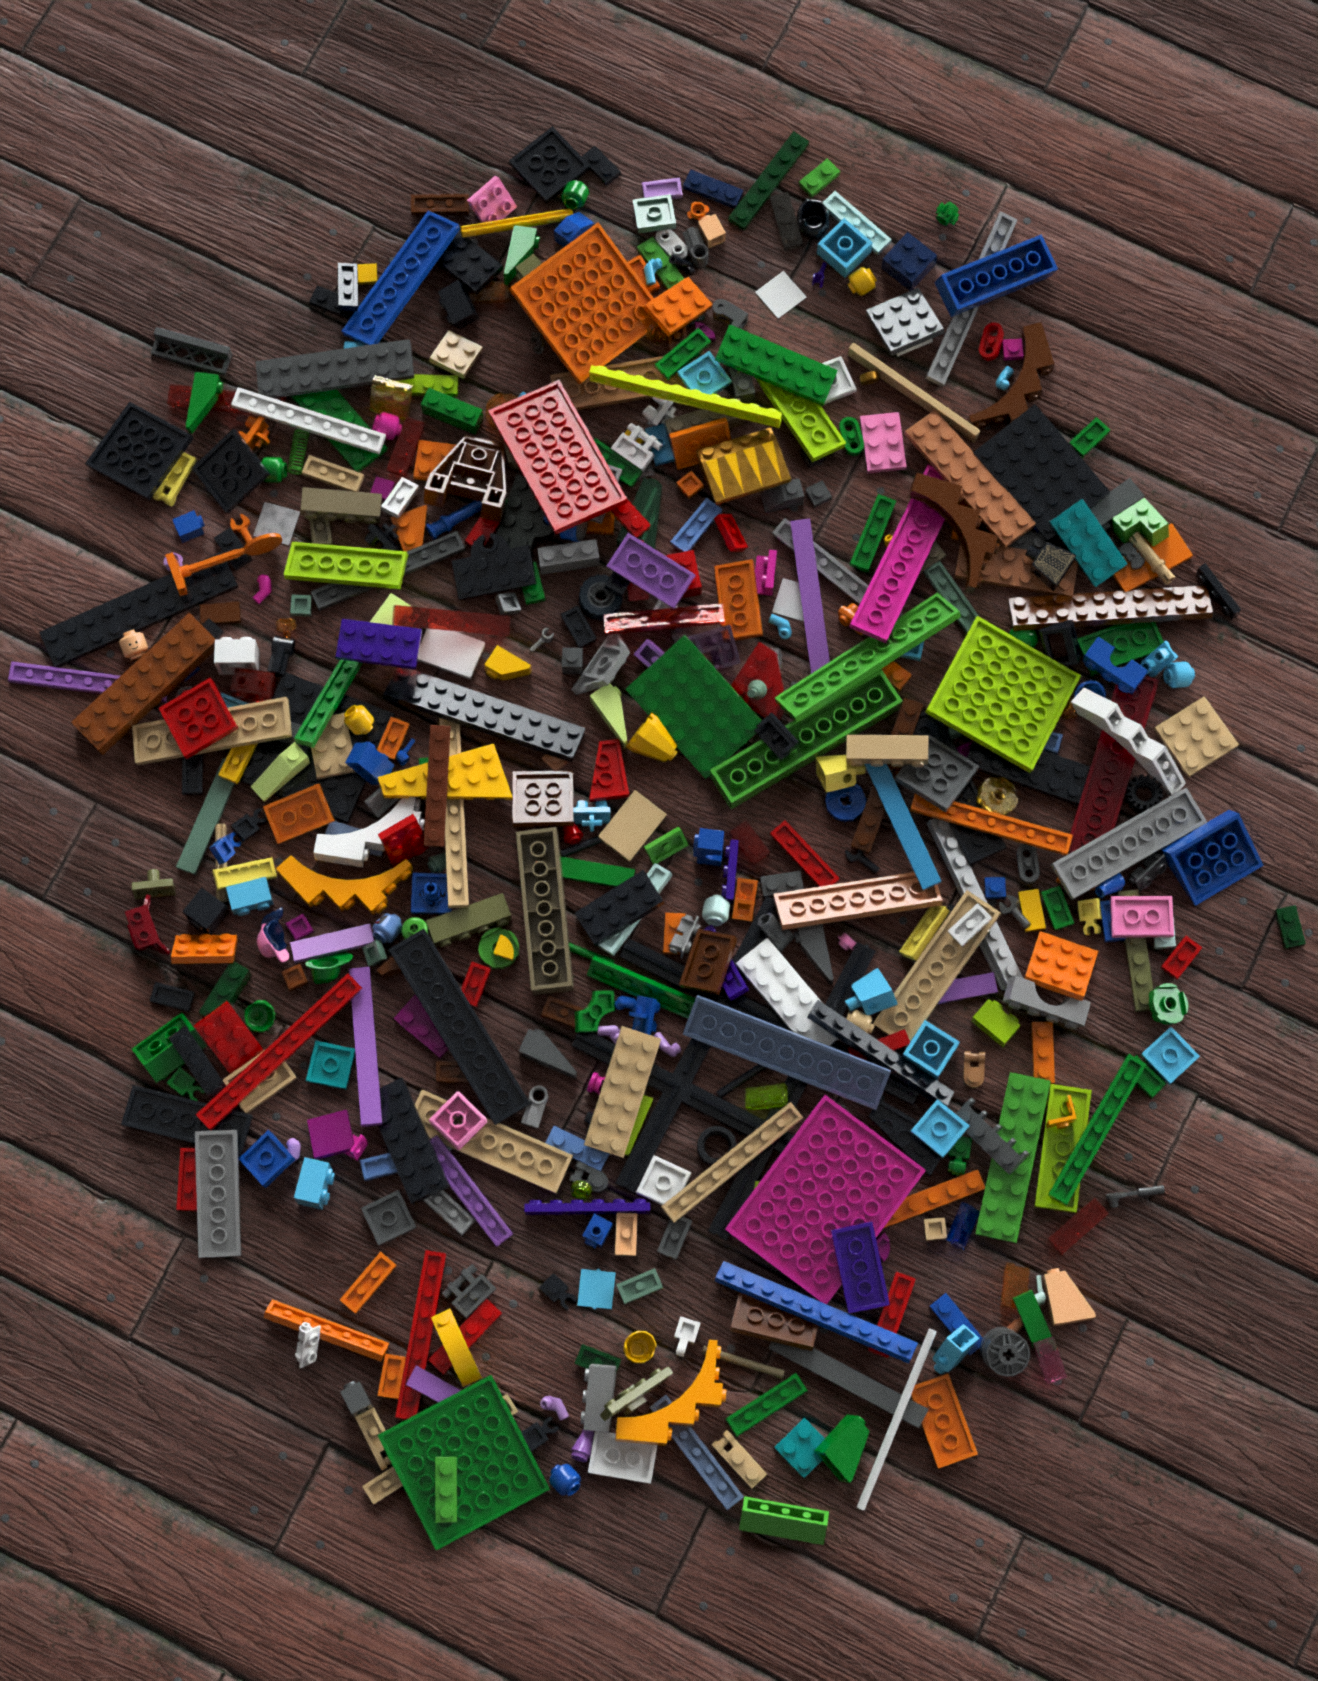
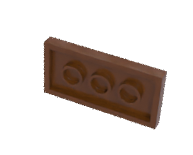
M739 1292L730 1331L812 1351L818 1325Z

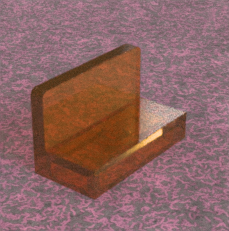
M1007 1262L1005 1264L1000 1307L1016 1309L1012 1298L1028 1291L1029 1268L1015 1266V1263Z

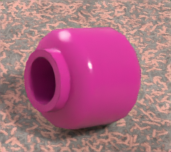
M382 412L380 415H376L372 430L386 434L387 440H393L395 435H400L402 424H399L398 416Z

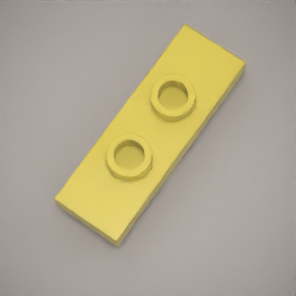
M272 857L212 871L217 891L226 889L228 886L266 877L267 880L277 878Z

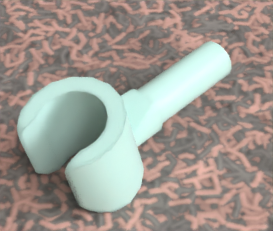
M1037 1275L1038 1293L1034 1295L1040 1306L1045 1303L1046 1295L1042 1289L1041 1275Z

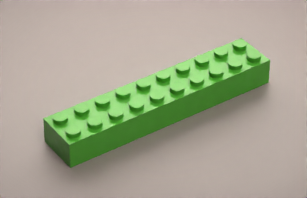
M880 669L797 723L793 720L785 725L799 741L798 748L782 761L760 740L710 770V778L730 809H733L814 761L816 757L822 756L846 742L847 735H857L901 709L903 701L882 669Z

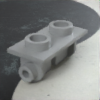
M690 915L682 917L677 931L683 933V935L675 933L669 945L670 952L675 954L677 952L681 953V959H683L685 953L689 954L693 942H690L692 936H696L697 930L700 929L701 925L698 924L699 916L696 917L695 921L692 920L693 917Z

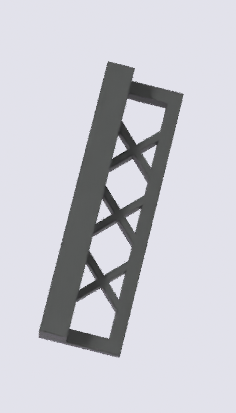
M155 328V342L151 350L152 356L226 375L232 358L230 347L163 328ZM160 343L167 344L170 350L164 353L157 351ZM185 349L188 355L181 358L177 357L175 352ZM203 354L207 360L199 363L193 357ZM217 359L225 360L222 369L214 367L212 362Z

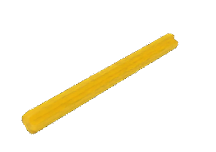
M569 208L461 226L460 231L462 237H470L513 230L514 225L531 227L561 222L567 216L572 215L573 211Z

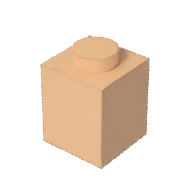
M716 214L704 216L698 221L700 234L708 249L726 241V232Z

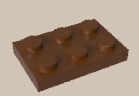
M698 929L679 983L681 988L719 995L738 940L736 936Z

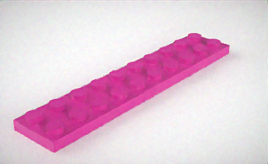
M927 465L923 473L924 475L944 480L933 466ZM911 498L849 628L883 643L887 642L945 521L935 510Z

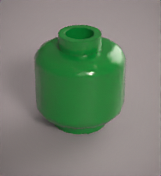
M569 181L561 195L564 205L573 210L582 208L589 195V189L581 181Z
M265 457L262 459V464L270 473L264 482L280 483L283 481V478L287 477V463L282 458Z

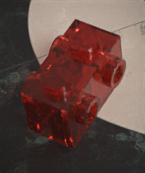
M235 667L230 691L239 700H247V698L255 699L256 702L271 700L274 695L277 679L274 673Z

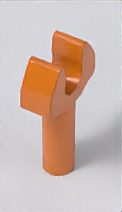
M240 514L243 523L236 525L234 519L231 518L230 526L234 533H241L247 544L252 540L247 530L251 523L247 516Z

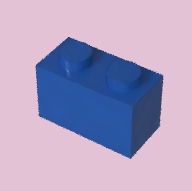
M367 741L365 743H355L345 763L369 784L379 785L378 777L390 774L394 764L388 760V756L376 750L374 744Z

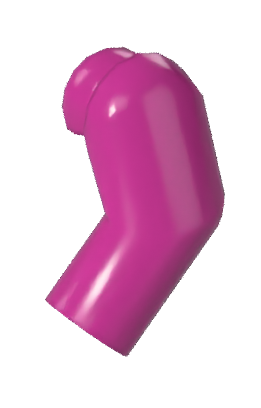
M263 574L257 578L259 591L252 597L258 604L272 591L270 578Z

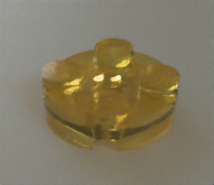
M990 777L980 785L977 802L987 811L1008 815L1017 806L1018 797L1016 798V789L1009 780L1003 777ZM997 793L1000 794V799H1001V800H998V799L995 797V795H996Z

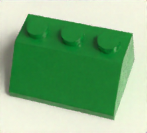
M182 1012L132 1048L156 1083L165 1079L172 1071L185 1064L168 1037L186 1026L202 1050L207 1046Z

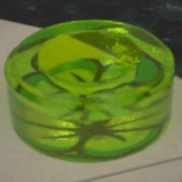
M576 1180L572 1183L570 1192L575 1198L584 1200L590 1197L592 1187L585 1181Z

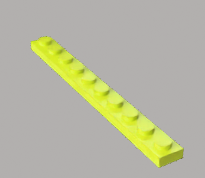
M591 365L589 371L590 381L776 428H780L782 412H778L773 408L765 409L753 403L745 404L737 399L729 400L721 398L717 394L709 395L697 389L689 390L680 385H669L660 380L653 381L645 379L640 375L633 376L620 370H609L604 366Z

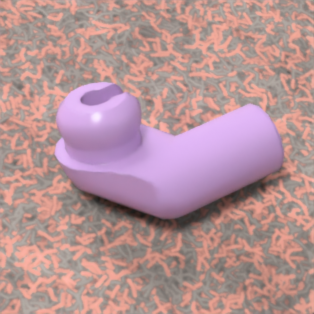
M615 1025L598 1026L597 1032L598 1036H609L616 1044L620 1029Z
M290 1138L286 1143L288 1146L287 1150L297 1161L300 1157L301 1145L295 1138Z

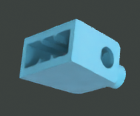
M878 968L853 983L851 988L855 996L845 1000L850 1012L861 1007L866 1015L874 1014L898 1004L891 987Z
M964 1324L945 1339L932 1359L936 1363L934 1369L939 1374L950 1372L956 1367L978 1341L979 1337Z

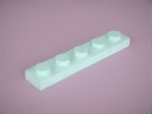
M656 863L647 873L659 894L673 876L670 871ZM640 920L598 945V947L615 956Z

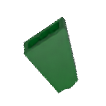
M847 1414L814 1450L841 1482L850 1483L853 1480L870 1432L865 1426L866 1422L858 1415Z

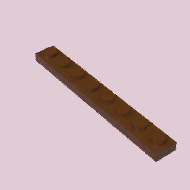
M904 698L891 735H913L924 704ZM887 764L895 780L901 767H893L891 764ZM874 785L870 791L851 843V848L868 854L872 850L885 814L884 806Z

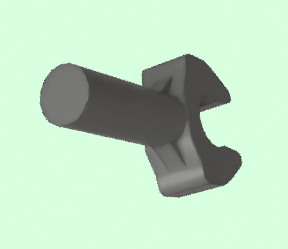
M1007 895V898L1011 901L1009 908L1004 903L999 902L1000 911L1003 914H1012L1024 929L1030 927L1031 923L1018 909L1020 904L1018 898Z

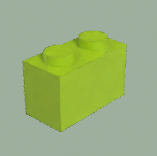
M988 999L973 1016L971 1022L1001 1047H1004L1020 1027L1019 1020L1014 1015L1005 1013L1002 1010L1003 1007L994 1000L992 1002Z

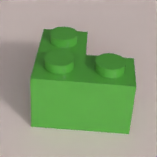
M1145 498L1112 518L1113 532L1124 544L1130 542L1129 538L1133 537V534L1139 532L1153 547L1169 537L1168 522Z

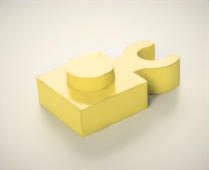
M1095 898L1077 901L1080 922H1086L1083 928L1084 934L1090 935L1091 927H1094L1095 934H1100L1101 928L1096 921L1102 919L1100 900Z

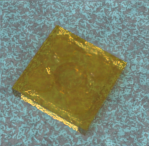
M375 375L372 379L369 411L380 414L382 412L398 416L399 419L407 421L410 411L412 385Z

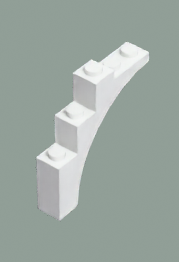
M419 797L402 798L391 812L378 822L364 829L337 835L317 834L313 852L315 860L363 867L364 861H368L369 849L385 852L378 837L380 832L411 814H414L421 831L424 830L425 819H422V813L419 811L421 799H418Z

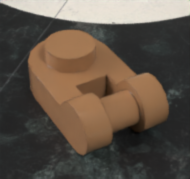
M964 1051L963 1082L968 1088L976 1089L984 1081L985 1052L971 1053V1051ZM970 1061L978 1062V1067H970Z

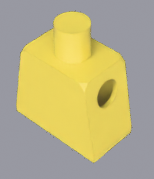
M846 755L816 757V775L826 792L854 786L856 784V775L865 774L866 772L864 764L859 767L847 764Z

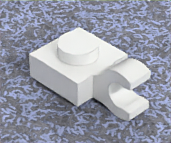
M680 1316L674 1338L680 1340L676 1355L684 1357L688 1342L695 1343L700 1322Z

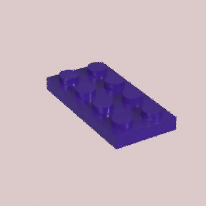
M342 619L335 657L339 660L416 669L422 629Z
M873 1222L831 1230L848 1314L890 1305Z

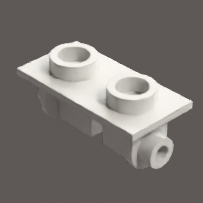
M304 1322L299 1327L298 1339L301 1341L297 1343L295 1353L297 1361L300 1362L299 1368L316 1362L320 1325L312 1328L309 1323Z

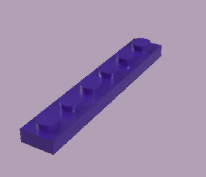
M601 1199L592 1200V1203H583V1200H571V1203H562V1200H550V1203H542L541 1200H530L529 1204H524L525 1215L650 1214V1202H646L645 1199H634L633 1203H625L624 1199H614L613 1203H604V1200Z

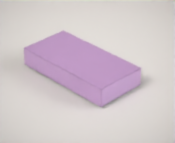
M680 178L642 182L644 198L671 194L672 199L683 198Z

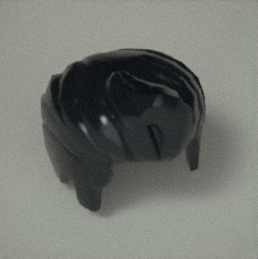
M807 198L800 205L797 211V223L802 233L807 236L809 235V237H814L816 240H822L825 237L826 230L829 228V213L821 201Z

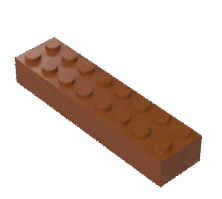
M188 613L71 723L104 755L132 729V725H136L164 697L173 691L215 651L216 639Z

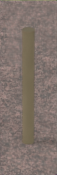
M707 1346L703 1348L702 1354L706 1355ZM723 1351L720 1354V1360L783 1379L785 1370Z

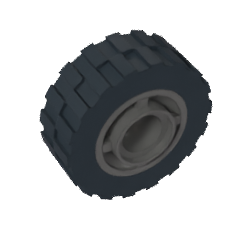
M604 574L589 577L580 588L579 605L581 610L587 617L589 616L593 620H609L619 612L622 606L623 597L621 598L604 589L610 578ZM603 595L606 599L600 601L596 596Z

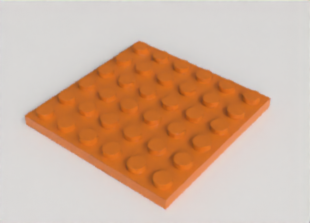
M599 222L509 288L512 295L578 384H581L590 377L591 365H606L658 325L643 309L645 304L654 299Z

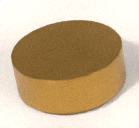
M877 371L867 372L859 376L862 385L873 384L880 379Z

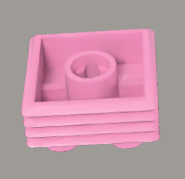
M458 1091L429 1119L430 1124L457 1150H460L487 1123L486 1117ZM457 1117L459 1119L463 1117V1123L461 1125H454V1118Z

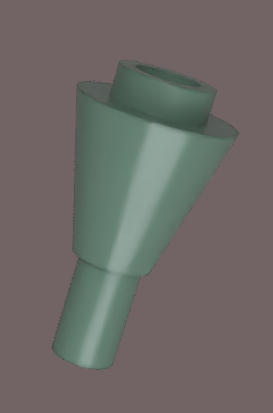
M753 680L748 685L747 695L755 700L764 698L767 693L766 684L761 680Z
M446 852L428 857L429 862L427 865L431 872L441 873L446 868Z

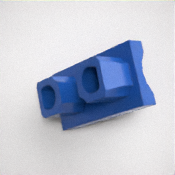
M644 996L637 997L635 1012L629 1011V1016L634 1017L633 1030L648 1035L656 1032L657 1024L653 1019L654 1013H658L660 1010V1003L657 1002V999Z

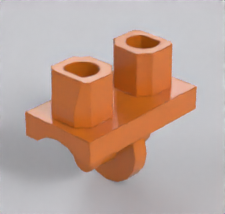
M260 415L258 418L248 417L245 426L250 430L247 434L242 431L238 432L252 451L255 447L260 448L262 444L269 445L270 440L267 438L270 433L267 430L269 425L264 421L265 418Z

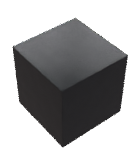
M202 887L183 910L191 925L199 931L203 930L210 935L214 933L230 913L224 903Z

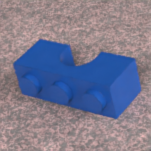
M1098 636L1084 655L1083 662L1085 666L1090 670L1099 672L1106 681H1112L1117 684L1122 692L1132 695L1146 677L1148 670L1132 659L1125 667L1119 668L1114 666L1110 661V657L1115 647Z
M700 828L699 834H695L693 856L697 857V863L721 866L724 831Z

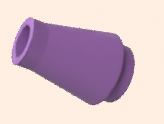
M582 1430V1433L571 1449V1457L573 1459L587 1462L588 1458L591 1457L595 1434L593 1431Z

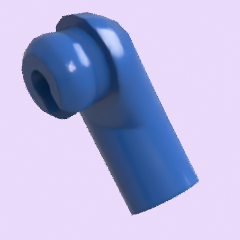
M620 996L615 1001V1007L618 1010L629 1008L632 1012H635L637 1000L632 997Z

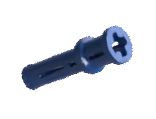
M474 500L448 516L442 515L439 520L432 524H426L425 527L429 535L435 540L440 534L446 531L450 532L453 526L480 512L482 503Z

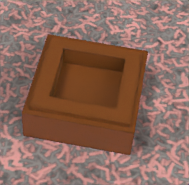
M300 964L281 972L289 991L308 984Z

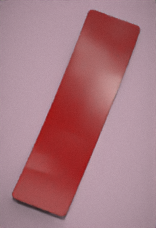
M905 1029L877 1039L892 1050L910 1044ZM848 1048L851 1055L864 1060L868 1059L853 1048Z

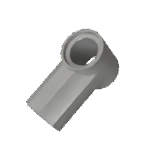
M535 1086L531 1089L528 1099L531 1104L526 1106L521 1124L539 1128L549 1097L544 1087ZM542 1091L545 1094L542 1101L534 1100L533 1095L535 1092Z

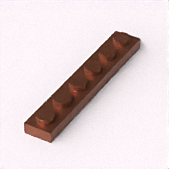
M430 725L424 847L444 848L451 726Z

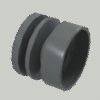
M996 1327L989 1330L983 1336L980 1343V1355L984 1363L995 1373L1005 1377L1015 1376L1021 1373L1028 1365L1030 1348L1026 1340L1013 1329ZM1007 1350H1009L1011 1354H1007L1005 1357L1003 1355V1352H1007Z

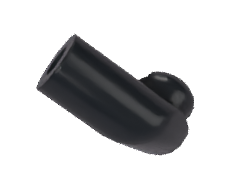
M674 254L670 256L669 262L677 268L684 270L686 275L691 276L695 273V264L693 262L682 259Z

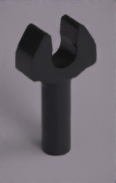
M847 850L845 851L848 862L859 861L874 874L879 871L880 868L864 856L863 851L856 850L858 852L856 855H852Z

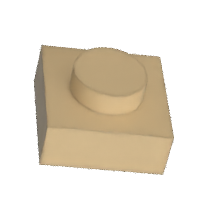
M945 1217L923 1220L926 1241L947 1239Z

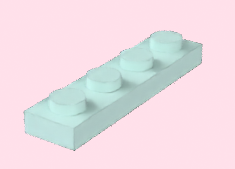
M836 191L823 202L828 213L840 222L845 218L872 241V251L877 255L891 243V238Z

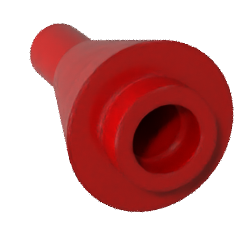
M575 822L574 826H563L565 843L577 844L581 841L583 833Z

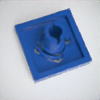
M413 873L411 914L443 915L451 912L452 908H448L447 874Z

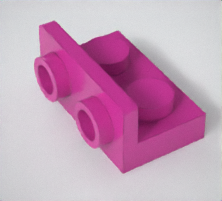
M769 550V556L758 555L756 557L755 573L759 595L773 596L777 550Z

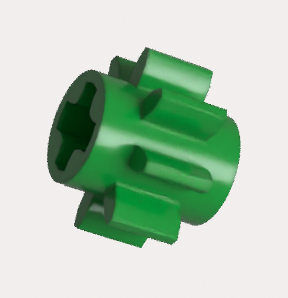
M941 202L936 208V219L944 226H947L949 223L954 225L959 219V209L952 202H947L946 204Z

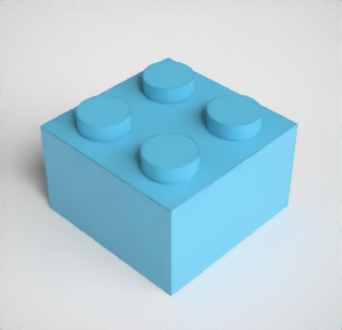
M844 218L818 243L817 254L846 278L871 253L873 242Z
M924 1020L902 1057L937 1080L960 1042Z
M304 1157L294 1199L299 1205L322 1210L323 1206L328 1204L330 1193H327L328 1187L333 1184L335 1177L330 1164Z

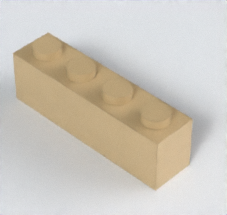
M847 735L846 761L847 764L855 767L863 766V764H871L874 767H881L883 764H891L893 767H902L904 764H912L913 767H923L924 764H928V736Z

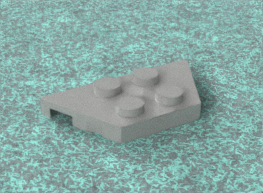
M615 629L611 630L571 690L576 695L607 686L614 680L615 674L626 662V658L630 654L619 632Z

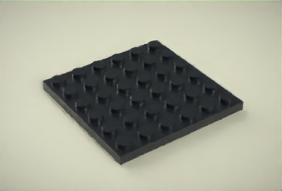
M285 672L278 683L272 699L287 697L289 699L291 722L302 725L324 686ZM344 695L333 715L345 713L353 705H362L374 718L373 728L367 734L355 735L349 729L352 747L355 743H365L367 741L374 744L377 750L390 717H395V714ZM278 740L258 743L239 782L252 786L271 763L291 744ZM302 745L300 748L308 756L310 764L273 795L285 798L320 784L333 818L349 823L367 781L356 772L318 780L311 747Z

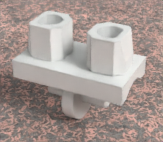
M653 397V400L660 406L656 410L651 405H648L642 412L645 418L649 420L647 424L653 427V425L657 426L661 419V423L665 425V420L675 417L673 414L677 409L673 406L670 408L673 404L672 401Z

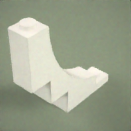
M1083 688L1071 701L1078 715L1094 723L1119 742L1136 758L1152 778L1155 777L1157 781L1161 782L1167 795L1172 796L1176 794L1186 784L1166 746L1148 738L1142 725L1124 717L1118 704L1086 688Z

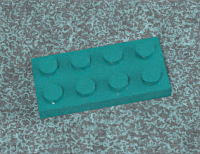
M1083 499L1049 522L1069 552L1076 555V562L1094 587H1097L1128 564Z

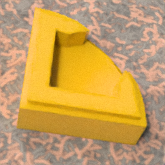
M500 934L493 954L513 961V946L508 938Z

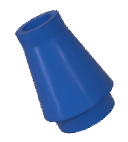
M1118 873L1097 886L1095 892L1098 897L1103 898L1106 895L1121 891L1125 886V880Z

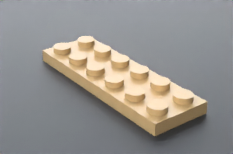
M621 1026L583 1144L584 1146L624 1158L660 1045V1038Z

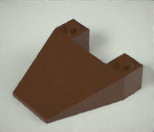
M465 435L430 473L424 488V504L443 508L448 494L482 502L481 518L500 522L506 506L503 444Z

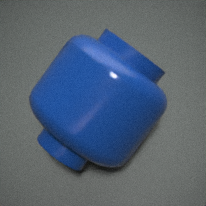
M558 1464L550 1472V1485L560 1495L571 1496L579 1490L581 1476L571 1465Z

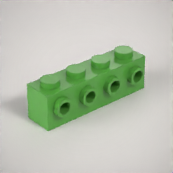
M744 1496L739 1530L824 1545L829 1511Z

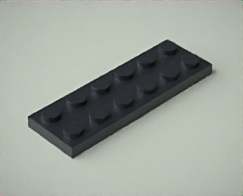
M972 740L967 759L979 765L978 771L1077 806L1079 805L1090 770V766L1043 750L1035 767L1029 773Z
M401 1077L381 1087L382 1125H378L410 1202L415 1205L450 1187V1184L405 1080Z
M135 1085L132 1086L122 1119V1126L195 1144V1131H210L196 1116L207 1103ZM232 1110L211 1131L237 1130L238 1155L241 1156L253 1116Z

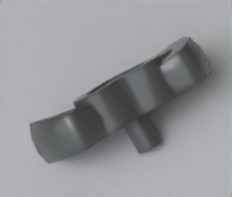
M1127 542L1119 548L1121 555L1126 556V560L1131 562L1132 570L1142 568L1145 558L1141 557V554L1137 552L1132 543Z

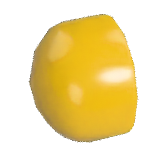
M636 1331L626 1338L623 1352L631 1362L643 1364L653 1357L657 1344L650 1333Z

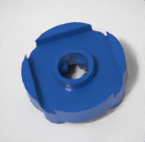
M855 784L851 787L827 792L826 810L836 820L843 822L855 821L856 818L862 815L866 805V797L862 788ZM846 797H849V802H851V804H847L846 806L842 805L840 799H845Z

